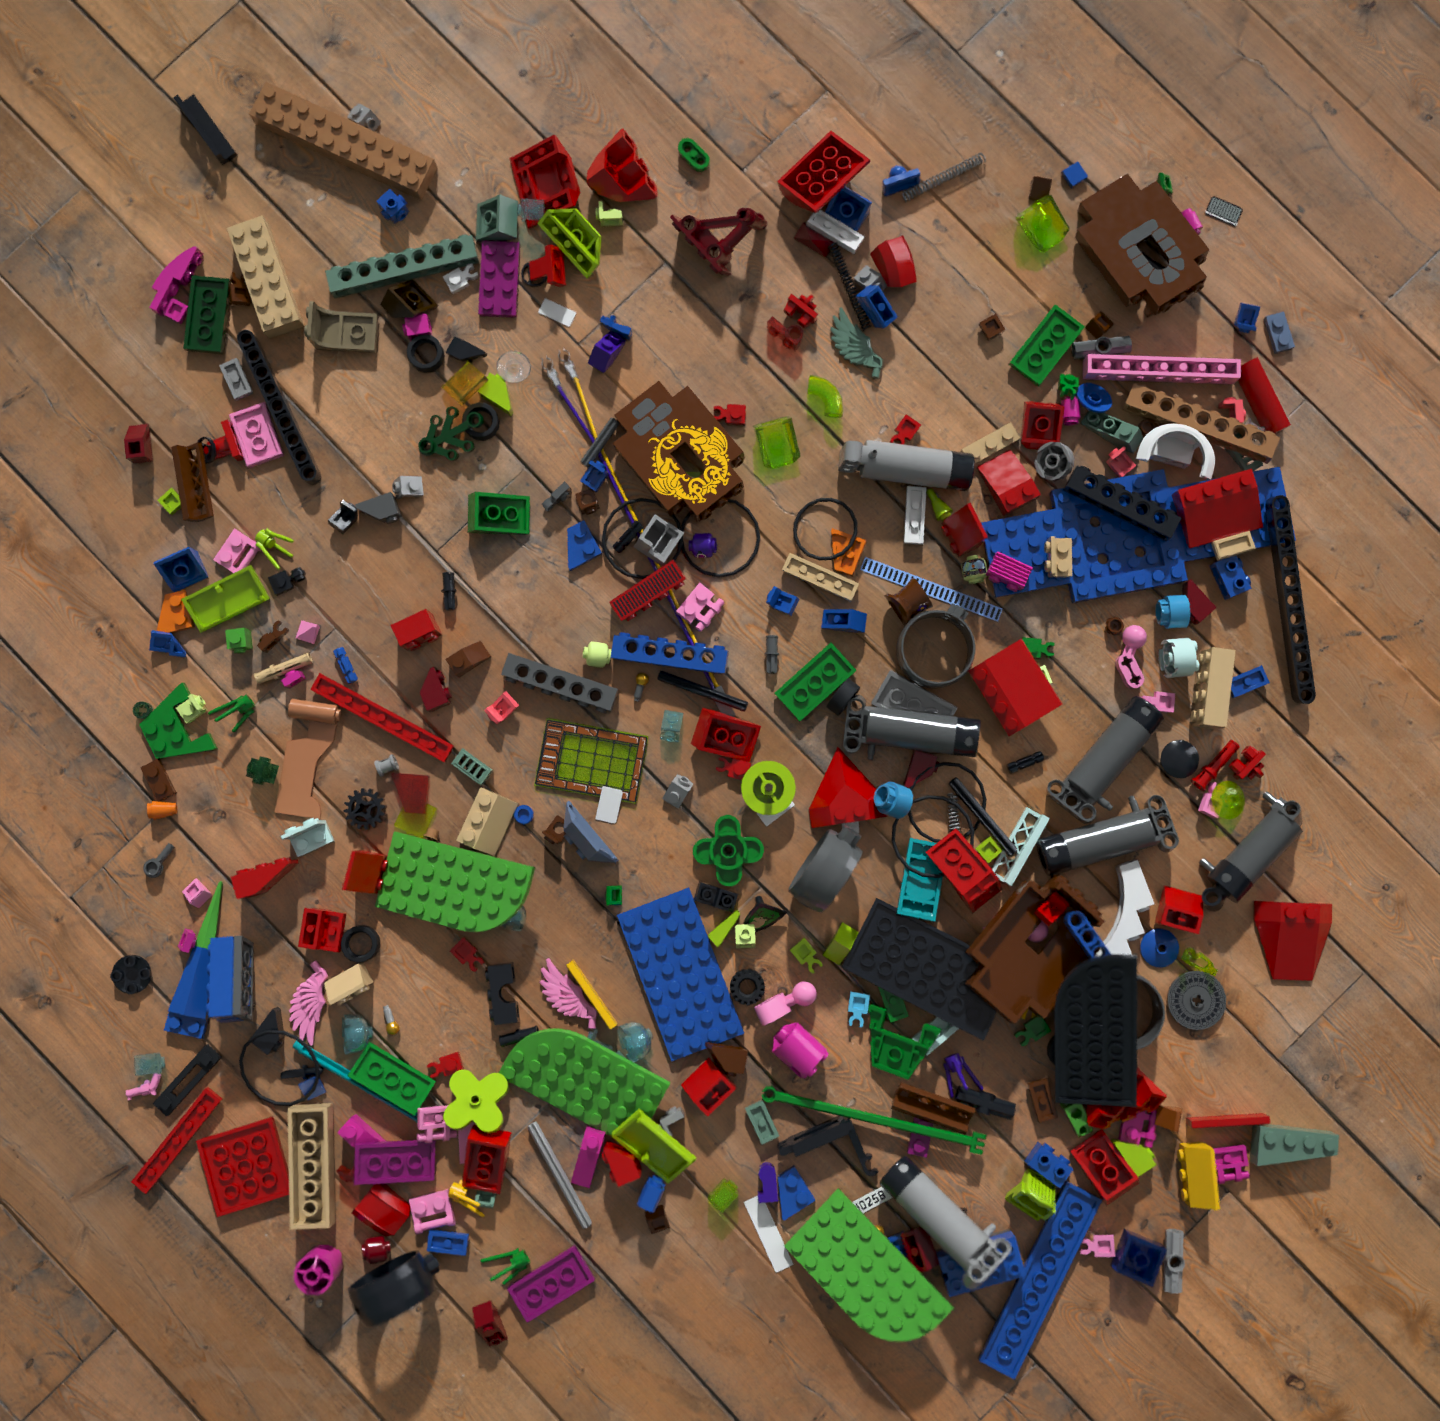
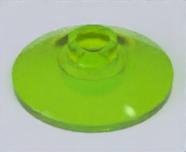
M1223 781L1215 786L1211 797L1215 812L1224 819L1238 817L1245 806V797L1240 786L1232 781Z

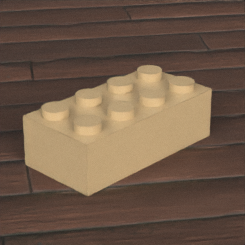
M1211 647L1201 651V654L1198 655L1197 660L1200 667L1195 676L1197 688L1193 694V703L1195 705L1190 716L1192 727L1212 730L1227 727L1236 650Z

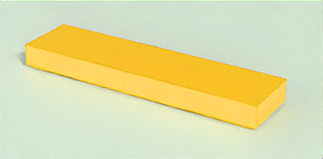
M572 960L566 967L608 1028H614L618 1023L575 960Z

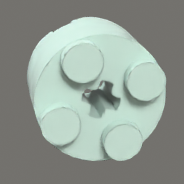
M1179 638L1163 640L1161 642L1164 645L1163 649H1159V665L1161 671L1166 672V675H1164L1166 678L1192 676L1195 671H1199L1200 665L1196 656L1198 646L1195 640Z

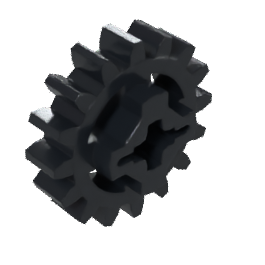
M361 788V793L355 790V796H348L350 802L344 803L348 806V809L343 811L349 813L346 820L352 819L350 825L355 826L358 824L357 829H362L363 825L365 830H369L370 825L376 828V822H383L380 817L386 816V813L382 812L383 809L387 808L386 805H382L385 799L378 798L380 793L376 792L373 794V789L370 788L368 792L365 788ZM364 796H369L374 800L367 801ZM363 805L369 806L367 812H361L364 809ZM362 816L367 822H362L357 818Z

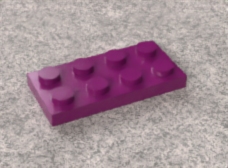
M482 241L479 316L517 318L520 242Z
M417 1140L355 1143L354 1185L434 1181L435 1140L432 1143H425V1141L417 1142Z
M573 1245L509 1285L507 1290L528 1323L595 1281V1277L576 1245Z

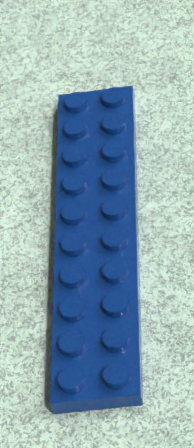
M1068 1181L1064 1182L1055 1200L1056 1212L1046 1219L1025 1261L1024 1269L1026 1276L1017 1278L978 1357L980 1362L1015 1380L1102 1202L1101 1198Z

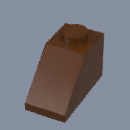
M482 641L460 649L445 660L457 677H461L491 658Z
M705 1042V1047L718 1067L724 1070L726 1075L737 1076V1073L744 1074L748 1050L737 1046Z

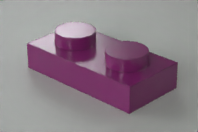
M913 1117L912 1123L933 1127L932 1123ZM910 1132L907 1153L927 1157L931 1137Z

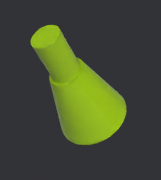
M933 488L927 490L926 493L932 501L936 519L943 522L951 516L953 510L943 500L938 498Z

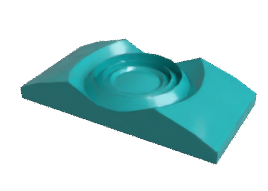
M910 838L905 862L922 873H942L926 854V851L936 843ZM904 866L896 914L935 922L943 877H922Z

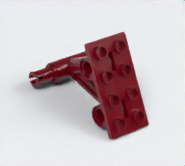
M740 208L736 216L704 220L691 215L680 218L672 214L670 217L673 220V227L679 232L682 231L686 235L684 237L691 246L697 247L699 249L697 253L704 260L707 259L711 263L709 265L710 268L717 274L727 276L732 274L726 265L732 258L733 248L752 229L764 230L767 227V221L764 216L751 208ZM735 227L720 241L710 231L712 229Z

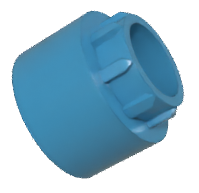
M1171 595L1164 596L1162 600H1159L1155 608L1157 623L1160 626L1164 625L1166 629L1187 628L1190 621V605L1187 596Z
M887 782L880 785L875 791L874 803L880 813L901 819L908 814L912 807L913 794L905 786L895 782Z

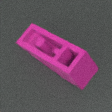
M357 1114L350 1117L337 1132L354 1148L355 1143L387 1142Z
M590 1125L587 1126L571 1183L590 1188L606 1132Z

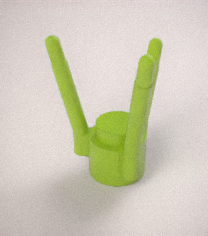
M268 528L266 530L263 529L255 537L257 542L255 546L261 549L277 570H280V566L265 548L271 549L275 547L292 558L293 555L276 544L274 537L293 543L294 540L274 533Z

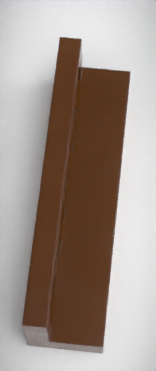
M197 442L189 446H172L183 521L200 522L214 517L202 443ZM196 449L197 455L194 460L192 456V451ZM197 467L199 468L200 472L198 478L195 474ZM200 486L202 487V490H203L201 496H199V492H198ZM204 504L206 508V514L202 515L201 508Z
M902 1082L894 1093L891 1106L892 1110L964 1135L968 1132L970 1119L975 1114L976 1109Z

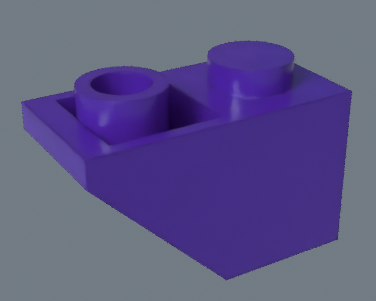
M609 331L594 345L588 364L604 373L613 364L626 340L619 334Z

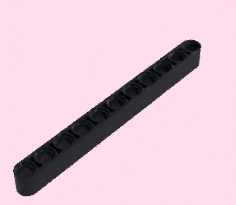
M1278 495L1266 501L1265 509L1291 696L1296 703L1310 704L1315 700L1316 692L1290 504L1286 496ZM1275 500L1280 503L1279 509H1276L1274 505ZM1278 519L1283 523L1282 528L1277 526ZM1281 538H1283V539L1285 540V546H1284V547H1281V546H1280V539H1281ZM1284 557L1288 560L1286 567L1282 563ZM1287 576L1291 580L1289 586H1287L1285 583V578ZM1289 596H1292L1293 603L1291 605L1288 603ZM1292 614L1296 618L1294 624H1292L1290 621V617ZM1295 633L1298 635V641L1296 643L1293 641V636ZM1298 652L1301 655L1299 662L1296 661V654ZM1300 672H1302L1304 675L1303 680L1301 681L1298 678V674ZM1303 690L1306 692V698L1304 700L1301 698V693Z

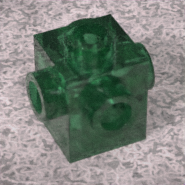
M260 756L259 759L251 758L250 763L247 765L246 776L252 778L253 783L264 785V782L274 784L279 765L270 763L271 759Z

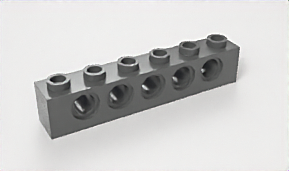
M508 653L501 673L502 676L506 677L505 681L516 684V681L524 683L523 687L534 690L537 687L542 689L541 693L550 696L555 693L560 695L559 699L568 702L573 699L578 701L577 705L586 708L591 705L596 707V711L604 714L607 711L612 712L619 692L617 688ZM521 668L528 669V675L526 677L519 676V670ZM539 674H546V681L544 683L537 682ZM560 679L564 680V687L556 689L555 682ZM578 685L582 686L583 692L580 695H574L573 688ZM598 691L601 693L600 700L592 701V693Z

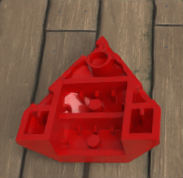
M837 747L809 807L811 828L888 817V815L880 813L875 806L874 794L877 789L839 747Z

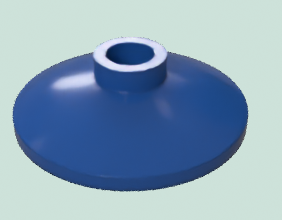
M1084 383L1079 386L1076 396L1085 408L1097 413L1106 412L1111 408L1112 398L1104 388L1094 383Z
M1157 928L1150 930L1143 936L1140 943V952L1148 964L1154 967H1166L1176 960L1179 954V943L1170 931ZM1160 945H1163L1165 948L1163 952L1159 951Z

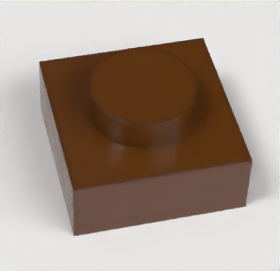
M996 313L979 323V327L988 341L1005 331Z

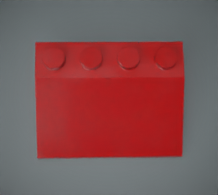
M829 131L777 183L781 195L798 207L817 213L870 163V159L833 131Z
M1252 468L1182 488L1172 494L1177 514L1181 517L1180 523L1188 549L1243 532L1263 528L1258 486Z
M1022 638L968 671L1008 736L1015 734L1062 705L1061 700Z

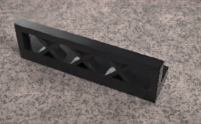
M194 94L182 101L179 95L173 97L222 166L237 156L235 150Z

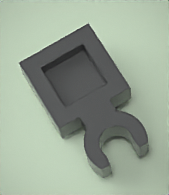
M564 481L542 503L547 512L556 503L564 502L569 498L572 491L570 486Z

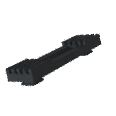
M206 1044L152 1104L166 1117L169 1116L222 1056L216 1053V1050H213L209 1044ZM198 1064L202 1070L178 1096L173 1094V1090Z

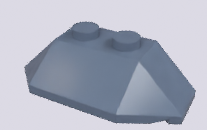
M568 801L566 803L564 832L566 834L563 837L570 845L574 843L577 846L578 850L576 852L582 860L587 858L588 861L617 863L619 861L572 803Z

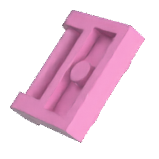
M234 528L213 560L232 573H235L249 566L257 552H261V549L255 546V541ZM249 545L252 546L238 568L234 567Z
M448 1189L409 1199L416 1235L422 1234L425 1230L445 1225L450 1227L456 1224L451 1199L448 1197ZM446 1211L447 1217L425 1223L421 1221V1217Z

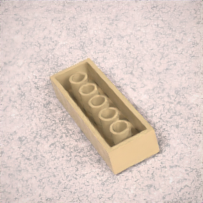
M259 216L228 227L227 230L263 333L271 339L305 327L270 226L265 218Z
M333 1103L293 1105L288 1108L290 1230L330 1228L335 1223Z

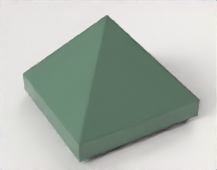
M477 1190L475 1201L480 1204L479 1207L493 1209L497 1194Z

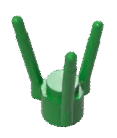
M247 694L241 695L237 699L209 711L208 715L217 713L235 704L233 708L217 717L214 721L218 722L236 710L241 714L245 712L244 716L232 729V732H236L243 722L254 713L253 708L256 705Z
M517 1248L511 1252L481 1259L480 1262L484 1263L513 1256L510 1259L512 1265L490 1278V1281L493 1282L515 1269L502 1282L503 1285H506L521 1271L528 1268L530 1260L525 1250L519 1251Z

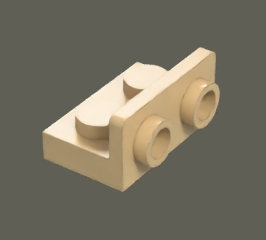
M1050 536L1044 544V552L1047 553V561H1045L1044 566L1045 572H1048V577H1072V538H1055V536Z

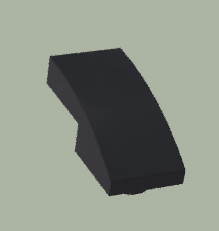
M699 882L694 901L733 913L738 894Z

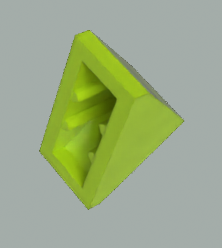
M842 922L824 951L823 956L840 965L851 950L859 932Z

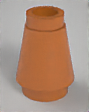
M152 801V803L147 804L149 819L157 820L177 814L176 803Z

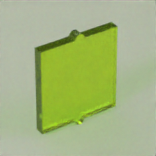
M408 795L394 826L405 830L407 834L411 833L424 838L423 835L426 833L437 808L425 803V800H419Z

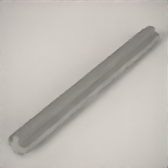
M536 1121L529 1124L527 1129L583 1229L589 1227L592 1221Z

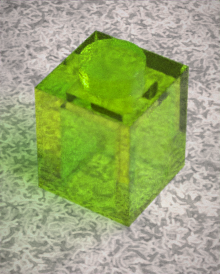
M723 1178L708 1194V1200L723 1213L739 1196L738 1186L731 1179L727 1181Z

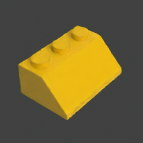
M1204 1142L1179 1143L1180 1149L1177 1150L1178 1160L1181 1161L1179 1177L1183 1181V1189H1181L1182 1200L1189 1207L1220 1210L1214 1149Z

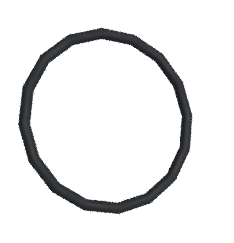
M818 498L807 503L798 512L793 524V537L798 548L806 556L816 560H833L844 555L853 546L857 536V520L853 510L844 502L834 498ZM819 502H834L842 505L850 513L854 522V534L849 545L842 552L833 556L819 557L809 553L801 546L797 537V524L801 515L808 507Z

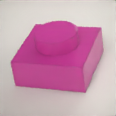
M171 298L163 315L182 324L187 316L188 306Z
M292 670L285 674L286 678L281 681L285 687L292 688L305 680L306 677L303 672Z
M184 929L178 944V948L181 951L189 953L190 948L195 946L197 937H195L196 934L193 930Z

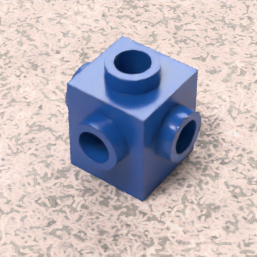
M391 189L386 191L376 201L382 210L380 213L387 221L391 219L395 224L398 221H402L409 212L406 207V200L400 194L397 196Z

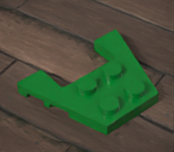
M183 682L139 724L156 759L218 749L210 733L191 741L175 709L178 705L189 699L190 692Z
M870 1004L868 1012H870L869 1028L871 1029L872 1039L870 1041L872 1067L909 1080L942 1032V1029L925 1023L919 1042L883 1029L888 1009Z

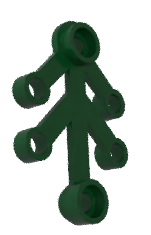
M449 406L446 409V418L441 434L436 438L437 427L443 424V419L441 416L433 415L430 418L431 424L427 437L422 438L418 444L420 453L425 456H431L436 453L445 456L448 460L456 461L459 457L458 451L454 449L446 450L438 446L444 442L460 447L465 452L474 451L475 445L472 441H463L454 437L471 427H481L483 424L482 415L471 412L468 414L465 422L451 429L454 418H457L459 415V410L456 407ZM454 409L455 413L451 416L450 411ZM476 417L479 418V422L477 424L474 423V419ZM436 418L439 419V422L437 424L434 423V420ZM428 443L431 445L429 450L426 448ZM468 443L471 445L469 450L466 449ZM451 452L455 454L453 458L450 457Z

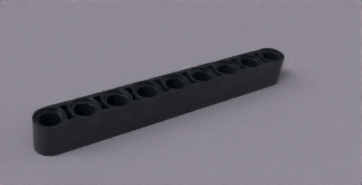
M249 330L240 331L237 335L239 346L299 475L310 485L319 483L321 473L259 340ZM252 338L250 343L245 344L246 339ZM259 354V358L253 361V357ZM263 371H267L265 377H260ZM274 387L275 391L272 394H268L269 389ZM279 404H283L282 409L280 411H276V407ZM286 421H291L287 428L283 427ZM298 437V442L292 445L291 441ZM302 454H306V459L300 462L299 457ZM314 471L313 477L307 478L308 472Z

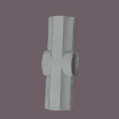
M1165 1229V1249L1162 1255L1164 1263L1163 1290L1173 1294L1182 1293V1273L1185 1267V1260L1183 1259L1184 1232L1182 1230ZM1173 1257H1177V1262L1170 1265V1260Z

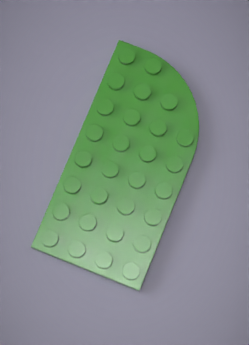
M394 831L387 856L388 864L386 872H383V884L381 891L379 890L375 907L462 931H488L505 924L521 909L529 894L536 867Z
M556 1028L540 1030L523 1038L510 1051L499 1071L508 1082L584 1123L606 1132L605 1134L612 1137V1132L638 1109L642 1110L645 1115L652 1119L671 1083L577 1032Z
M839 1188L784 1245L860 1328L880 1339L898 1342L922 1337L936 1328L954 1309L942 1294Z

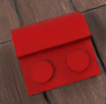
M304 908L298 947L341 952V940L344 934L347 913L318 908Z

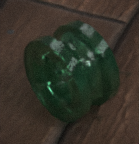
M137 702L133 706V714L140 719H145L153 711L152 706L147 702ZM145 705L144 708H146L147 711L146 713L144 712L142 714L141 712H139V708H143V706Z

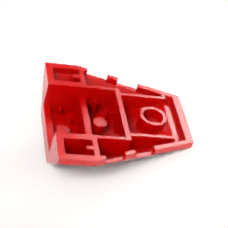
M1254 901L1253 920L1259 932L1260 943L1263 945L1272 979L1312 981L1332 925V904Z

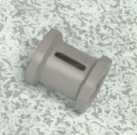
M393 754L384 760L374 761L380 777H383L385 773L392 770H399L398 762Z

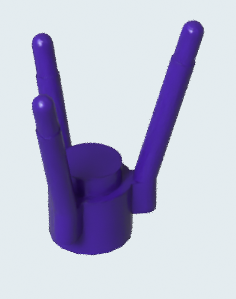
M955 1053L944 1058L946 1063L943 1066L951 1098L954 1097L950 1070L952 1073L957 1072L964 1089L968 1090L966 1081L961 1073V1069L964 1067L981 1091L983 1090L982 1085L966 1064L963 1056Z

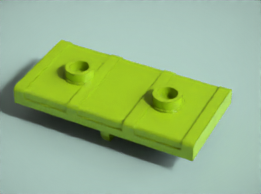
M249 565L181 600L198 630L202 633L269 600L270 597L253 566Z
M640 1109L612 1132V1137L668 1184L696 1161L695 1155L684 1148Z

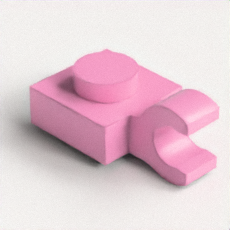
M1156 691L1154 692V697H1141L1155 706L1160 712L1174 713L1175 693Z

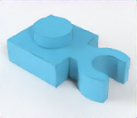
M850 991L848 1012H853V1015L849 1018L850 1026H852L854 1019H859V1027H863L864 1021L861 1015L868 1013L870 994Z

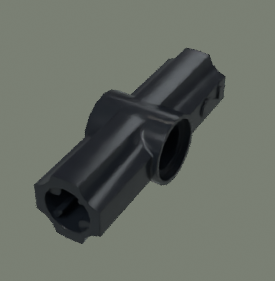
M960 1085L955 1093L954 1101L976 1108L975 1111L986 1115L993 1114L1012 1120L1016 1104L997 1098L991 1093L981 1090L978 1092L969 1088L965 1090Z

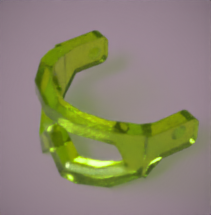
M1191 947L1185 949L1181 957L1183 962L1213 976L1217 974L1218 970L1214 968V964L1207 956L1201 952L1195 954L1194 948ZM1202 958L1208 964L1202 968L1191 962L1190 959Z

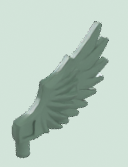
M840 307V320L835 315L833 316L837 329L830 328V331L834 334L831 340L837 343L835 348L841 350L839 354L845 355L844 359L850 360L851 364L855 363V365H863V367L873 369L872 378L879 379L883 359L872 350L870 337L866 336L857 324L854 327L843 308Z

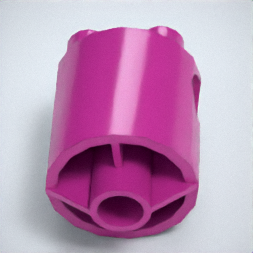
M798 1022L782 1026L773 1037L771 1052L803 1079L807 1076L811 1077L816 1072L817 1067L815 1066L819 1061L823 1062L829 1055L826 1051L827 1049Z
M330 1245L314 1246L295 1267L294 1281L296 1286L308 1295H319L325 1292L341 1274L343 1269L342 1253Z

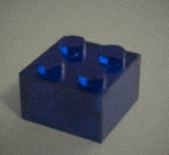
M1124 1228L1115 1251V1257H1113L1110 1266L1117 1273L1153 1287L1167 1249L1161 1243Z

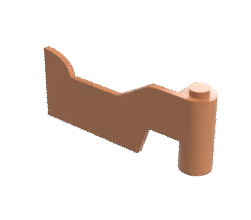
M299 699L290 700L288 717L309 720L310 722L307 738L287 741L275 813L321 819L320 804L311 795L317 762L335 739L337 722L340 721L342 715L338 705Z

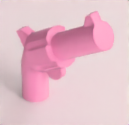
M154 1073L151 1082L146 1080L140 1087L127 1090L126 1096L128 1101L138 1095H157L156 1088L158 1087L161 1074Z

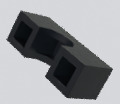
M514 963L488 966V970H485L486 981L490 983V989L487 991L488 1000L492 1001V1009H490L491 1021H494V1025L519 1022L518 1001H507L501 993L502 987L505 984L516 981Z

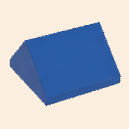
M845 186L831 199L825 213L858 232L870 213L872 202Z
M191 547L153 562L172 592H177L208 578L198 551Z

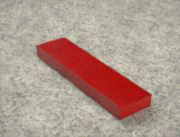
M1264 1113L1186 1117V1125L1192 1129L1265 1125L1270 1123V1116Z

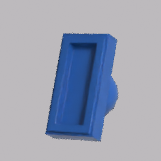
M900 165L891 168L889 178L883 180L882 192L884 196L912 188L917 184L919 185V169L916 168L907 172Z

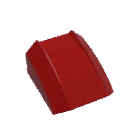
M903 235L884 241L870 253L888 287H903L917 282L914 260Z
M1024 402L1021 444L1027 449L1038 450L1046 443L1060 442L1065 406L1055 403Z
M385 1183L374 1184L351 1214L385 1237L394 1236L409 1218L410 1204Z

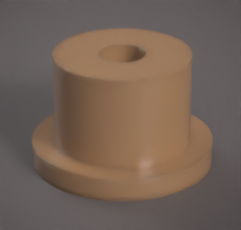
M428 828L423 837L438 842L437 836L439 831Z

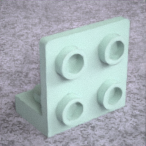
M318 818L304 821L303 826L291 827L285 830L284 835L280 836L282 840L291 841L297 857L306 855L334 842L326 820H319Z

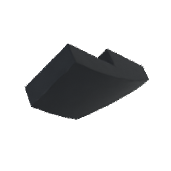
M455 336L446 350L449 356L462 362L466 361L468 364L473 363V360L476 358L487 356L485 351Z

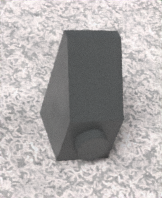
M392 492L355 504L356 509L383 523L391 524L398 521L397 518L402 517Z

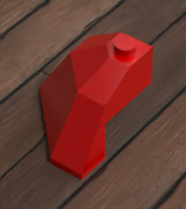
M623 128L595 157L587 171V185L591 190H595L598 195L618 202L657 198V186L647 175L649 170L643 158H638L636 154L638 148L635 142Z
M1137 1067V1107L1087 1104V1123L1091 1127L1104 1130L1111 1127V1123L1121 1120L1123 1123L1136 1118L1137 1113L1155 1111L1167 1096Z

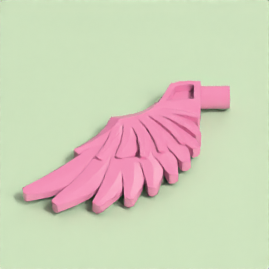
M550 958L546 959L549 971L544 967L541 968V971L548 982L540 981V984L547 989L542 990V993L550 996L546 1000L554 1003L552 1008H559L557 1011L564 1012L565 1016L569 1015L572 1017L578 1015V1017L589 1018L588 1028H596L598 1012L585 999L582 988L575 984L567 974L563 976Z
M317 960L310 964L315 973L307 979V982L300 984V987L296 988L298 992L293 994V997L296 998L290 1001L294 1005L289 1010L290 1013L294 1012L289 1021L294 1020L292 1030L296 1031L300 1025V1039L304 1040L307 1034L310 1046L314 1044L316 1022L320 1021L321 1011L326 1003L323 987L328 974L319 965Z

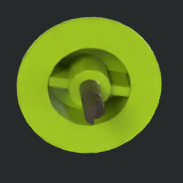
M759 762L749 768L743 777L741 784L743 799L753 811L759 814H778L791 804L795 796L794 778L791 772L778 762Z

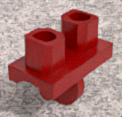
M791 293L784 308V313L791 318L796 311L800 313L801 317L797 320V323L804 329L811 323L814 324L818 316L814 311L817 306L812 302L814 296L810 295L806 298L801 295L798 299Z
M1247 746L1241 754L1248 760L1243 764L1237 758L1229 765L1230 769L1235 773L1233 777L1236 780L1239 778L1244 779L1247 774L1250 780L1255 776L1261 778L1264 775L1261 771L1264 765L1261 762L1259 763V761L1266 753L1262 750L1257 751L1252 746Z

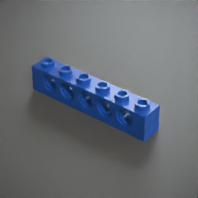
M619 632V636L614 635L612 659L726 675L729 651L725 650L724 646L714 645L713 648H706V644L695 643L692 646L687 645V641L676 640V643H670L668 639L659 637L655 641L649 640V636L638 635V638L630 637L631 634ZM631 643L637 644V650L634 653L628 651V646ZM651 645L656 647L654 655L647 654V648ZM668 648H674L675 655L672 658H667L665 655ZM691 650L694 652V658L687 661L684 658V654L686 651ZM706 653H711L713 655L712 662L704 663L703 656Z

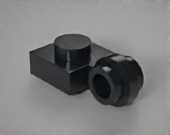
M299 567L293 569L290 576L284 570L268 577L275 595L278 596L294 589L292 581L297 583L305 580L306 572Z

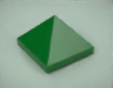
M1162 172L1159 173L1157 182L1167 194H1173L1170 176Z
M622 885L606 886V905H622Z

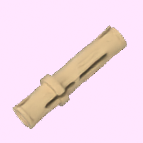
M309 652L276 666L274 664L270 665V668L254 673V677L260 685L271 679H279L281 675L292 670L313 664V660Z

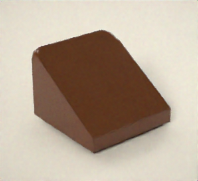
M1034 176L1031 181L1029 199L1047 202L1052 179Z
M1100 311L1089 321L1085 328L1096 339H1099L1114 323Z
M663 1205L657 1206L654 1213L645 1210V1217L651 1234L670 1228Z

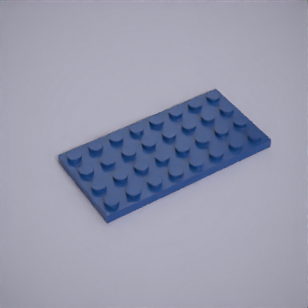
M689 887L617 915L671 1061L706 1049L705 1042L719 1044L744 1034Z

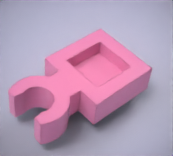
M1216 782L1209 783V793L1203 794L1198 810L1213 819L1219 817L1223 800L1219 797L1225 791L1224 786H1218L1216 790Z
M1093 1235L1094 1241L1084 1237L1082 1243H1086L1088 1248L1081 1249V1254L1086 1255L1091 1251H1095V1257H1115L1114 1235Z

